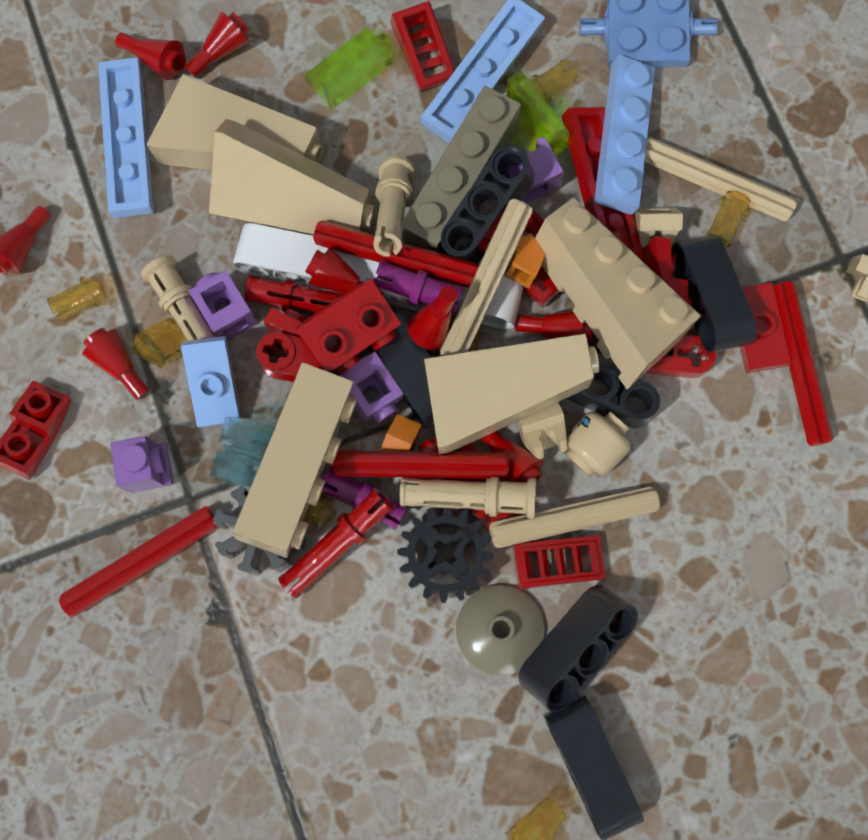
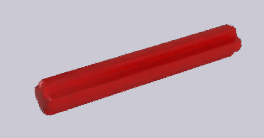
M323 220L318 221L313 233L314 243L318 246L325 248L330 246L333 250L378 263L383 260L388 264L414 273L422 270L428 272V277L467 288L470 287L479 267L477 263L402 243L401 251L398 254H394L392 245L391 256H382L374 249L375 235Z
M793 281L780 282L775 284L773 288L792 362L789 365V370L807 443L809 446L825 445L833 441L834 436L797 287Z
M338 450L333 462L334 475L344 477L491 478V476H498L499 479H505L509 472V458L505 453L450 452L439 455V452Z
M208 506L202 507L62 593L59 597V604L62 610L69 617L77 616L219 527L213 523L214 512Z

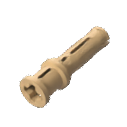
M400 155L389 156L380 163L378 171L380 181L377 183L375 191L376 199L380 206L373 246L378 254L386 257L391 256L392 245L395 255L401 251L405 207L410 204L413 197L411 184L415 178V167L409 159Z
M171 255L159 257L147 264L140 273L143 281L151 284L160 299L158 302L159 307L167 314H172L187 341L215 337L189 293L192 286L186 285L177 272V262Z
M491 476V478L486 479V482L425 480L402 477L401 506L466 508L485 510V514H489V517H496L498 513L526 514L528 519H535L536 478H529L528 482L500 481L498 476Z

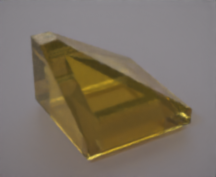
M169 317L137 333L132 350L141 358L163 368L183 357L181 344L183 341H187L181 329Z

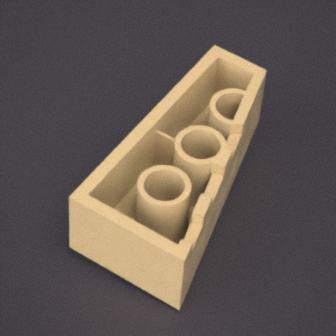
M574 197L544 220L535 238L546 254L541 265L560 292L565 291L575 305L572 311L581 324L587 322L599 340L597 347L605 359L612 358L621 372L619 379L628 390L683 338L701 315Z
M302 362L234 527L233 534L236 540L285 558L288 557L291 547L300 549L309 523L302 520L308 505L316 507L326 482L320 479L326 463L333 464L342 439L337 438L342 422L349 423L357 403V398L351 396L353 381Z

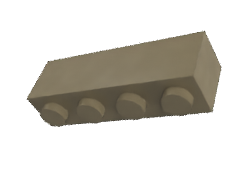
M484 85L404 218L402 232L404 243L445 254L446 250L441 243L442 230L493 154L498 149L510 144L520 127L521 104Z

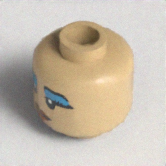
M589 412L567 434L569 449L565 454L590 477L594 473L601 476L607 475L630 451L629 441L624 436L629 428L611 412L605 417L597 412Z

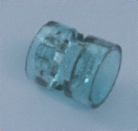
M225 417L219 442L226 449L217 452L216 457L213 459L209 477L222 483L250 489L275 428L249 419Z

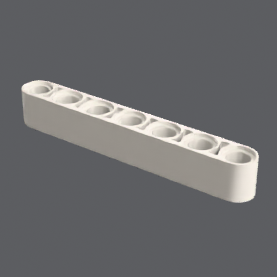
M249 223L243 225L233 260V267L240 272L260 278L285 282L288 278L296 280L297 285L324 289L309 285L308 283L312 276L305 273V270L317 249L325 254L328 248L316 245L311 235ZM334 250L361 277L362 281L366 279L374 280L377 277L378 262ZM503 276L481 325L499 329L514 328L523 285ZM435 279V280H438V281H441V282H444V283L453 285V286L458 287V288H459V287L464 288L462 297H461L460 300H459L460 303H459V306H458V308H457L456 314H455V315H454V314H451V319H455V317H456V315H457V313H458V310H459V308H460V306H461V304H462V302H463V300H464V297H465V295H466V293H467V291H468L469 288L464 287V286H460V285H457V284L449 283V282H446V281H442V280H439V279ZM378 288L379 291L384 293L383 297L388 305L414 311H420L428 305L419 302L418 305L409 303V298Z

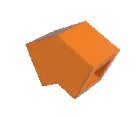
M532 233L521 237L505 274L506 278L527 288L530 287L546 255Z
M397 414L385 436L380 451H412L418 441L422 425Z

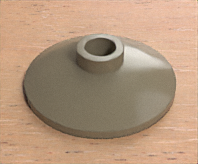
M496 585L477 591L464 603L457 618L456 636L463 655L474 667L492 675H509L519 672L526 659L544 640L545 627L538 606L527 594L514 587ZM497 621H504L509 626V634L503 639L497 638L492 632V627Z

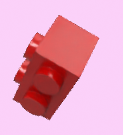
M366 279L297 325L295 329L323 370L329 373L335 370L337 375H340L360 361L357 354L370 345L374 350H377L394 339L396 335L393 330L400 326L401 323L373 280Z

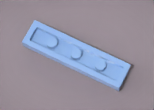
M508 0L421 115L420 124L447 143H450L484 85L493 90L497 87L540 29L545 17L521 0Z
M618 55L611 63L594 203L632 215L640 207L655 67Z
M138 57L98 62L108 212L113 219L153 214L142 64Z

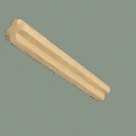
M652 137L647 138L644 162L779 220L788 221L797 205L795 198Z
M511 199L508 202L441 347L440 355L447 356L469 352L533 213L532 208L527 203L517 199Z
M649 486L535 512V519H528L526 515L492 522L489 526L491 541L496 548H502L653 513L660 509L659 495L653 487Z

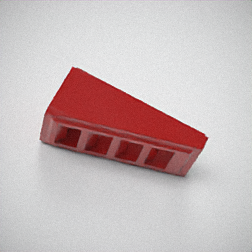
M430 1L392 13L390 20L392 29L419 92L445 84L454 73L455 68ZM424 24V30L408 34V28ZM427 37L431 40V43L414 48L412 44ZM432 51L436 52L437 57L419 63L418 56ZM442 65L444 72L424 77L423 70Z
M600 535L514 544L512 546L518 590L606 579ZM588 546L592 572H583L580 547ZM564 549H571L574 574H566ZM554 551L557 569L556 576H549L546 552ZM537 553L540 577L532 578L529 554Z

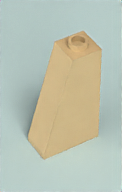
M184 74L147 142L148 148L158 163L169 166L212 170L214 133L225 119H229L317 163H320L324 150L317 127Z
M225 119L214 133L209 203L210 214L308 234L314 233L318 221L321 220L359 231L371 229L375 206L368 204L370 189L236 121Z
M586 334L424 359L439 455L448 454L589 388L594 378L593 374L599 373V361L595 346L588 347Z

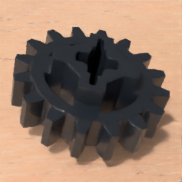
M429 508L427 509V521L423 523L419 518L414 517L412 522L416 528L415 532L403 531L401 534L402 538L409 545L408 547L397 549L398 556L408 558V563L399 568L401 574L413 573L414 577L410 580L408 586L414 589L422 584L425 587L423 598L426 600L432 596L433 592H438L442 604H446L448 593H455L457 599L463 601L464 588L468 586L471 590L477 592L480 590V587L475 578L477 576L488 578L490 575V571L483 567L482 563L494 559V553L483 550V546L491 542V536L483 535L479 537L477 532L483 523L481 520H477L471 525L467 523L468 511L465 509L457 518L452 516L451 508H444L443 516L438 517L434 510ZM453 526L460 530L454 535L439 534L433 528ZM421 539L428 550L427 559L418 568L416 549ZM461 541L453 553L455 563L450 565L447 561H443L432 567L438 557L436 548L439 545L447 549ZM471 542H473L476 553L472 570L463 561L464 550ZM437 574H452L458 582L438 584L431 581V579Z

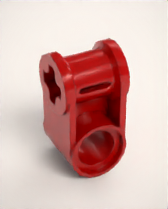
M272 332L265 335L256 347V355L263 371L268 377L275 380L294 383L302 362L323 370L301 337ZM278 350H283L286 357H280L277 363H272L269 355L276 356ZM333 370V371L330 372V373H332V374L337 375V373L335 372V370Z

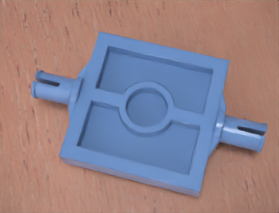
M607 0L604 18L580 17L579 36L603 35V40L607 47V67H611V63L618 55L653 67H687L690 62V40L692 35L715 36L718 24H716L717 18H693L689 7V0Z

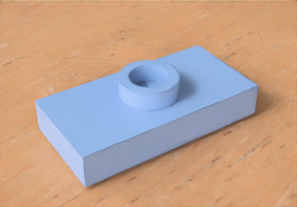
M221 336L183 341L181 350L197 427L240 422L241 411L227 337Z

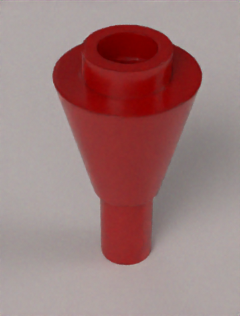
M221 11L203 42L202 49L186 64L185 68L197 79L213 61L217 62L250 43V40L246 37L250 29L234 12L227 16Z
M120 32L116 37L115 44L117 48L135 54L136 57L165 80L174 79L185 67L186 56L184 47L177 40L138 39L123 32Z
M38 205L22 224L19 223L0 235V273L7 275L9 272L14 274L20 273L34 243L36 233L51 217L46 209Z
M330 246L325 254L317 249L305 270V273L312 276L308 283L309 285L345 294L363 282L360 279L361 277Z
M451 286L442 287L437 298L409 320L408 333L411 339L420 347L425 349H438L442 347L450 330L451 308L458 297L455 288Z
M573 311L549 314L544 317L517 315L516 332L542 334V336L549 339L586 334L587 343H593L594 332L587 322L581 324Z
M100 328L84 340L83 344L86 348L81 355L115 380H120L136 401L143 398L150 391L134 372V366L116 329L106 331L104 328Z
M497 431L480 438L492 450L491 453H505L508 455L509 472L507 478H505L506 481L528 482L529 478H536L537 483L542 477L543 472L540 470L544 463L542 459L536 458L532 453L511 440L503 438Z

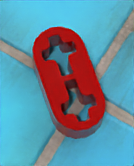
M684 335L667 352L670 356L664 355L646 373L683 378H699L705 375L714 365L716 352H707L699 336ZM692 348L698 349V356L705 357V360H702L697 367H694L690 358L677 357V355H688Z

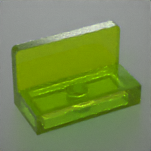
M368 27L364 28L305 74L307 83L331 109H334L393 63L391 38L385 32L376 37Z
M522 70L508 78L505 96L521 104L520 127L509 145H515L531 152L536 150L537 140L545 137L555 157L566 151L570 132Z

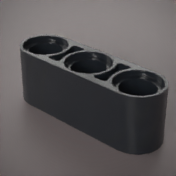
M507 145L498 149L469 189L441 233L442 246L450 256L478 263L487 250L508 202L511 199L522 201L534 182V171L523 149L515 145ZM512 164L523 166L518 176L514 178L503 177L504 170ZM488 199L498 200V205L492 213L484 215L479 213V208L484 201ZM464 234L473 235V242L467 249L463 251L455 250V243L460 236Z
M717 235L674 242L671 247V256L675 258L674 274L677 279L688 280V297L692 300V308L701 315L694 325L704 349L712 353L753 344L757 333L756 322L721 238Z
M391 305L390 308L401 323L400 326L393 330L396 337L377 350H374L371 345L367 348L370 353L376 352L403 392L402 398L423 427L427 428L434 423L424 359L431 358L425 348L420 347L411 339L408 333V324L397 309Z
M598 360L599 373H594L593 379L602 380L608 388V393L596 395L587 388L566 398L604 417L611 412L628 428L632 429L641 428L646 425L660 406V396L655 387L638 379L627 390L619 379L620 370ZM629 397L642 399L646 404L647 412L645 414L634 413L627 406V399Z
M603 585L590 587L526 659L518 675L520 685L549 711L561 712L574 702L632 633L638 621L636 608Z
M583 695L575 699L568 708L561 712L549 711L543 714L550 733L600 839L607 840L644 822V817L586 696Z

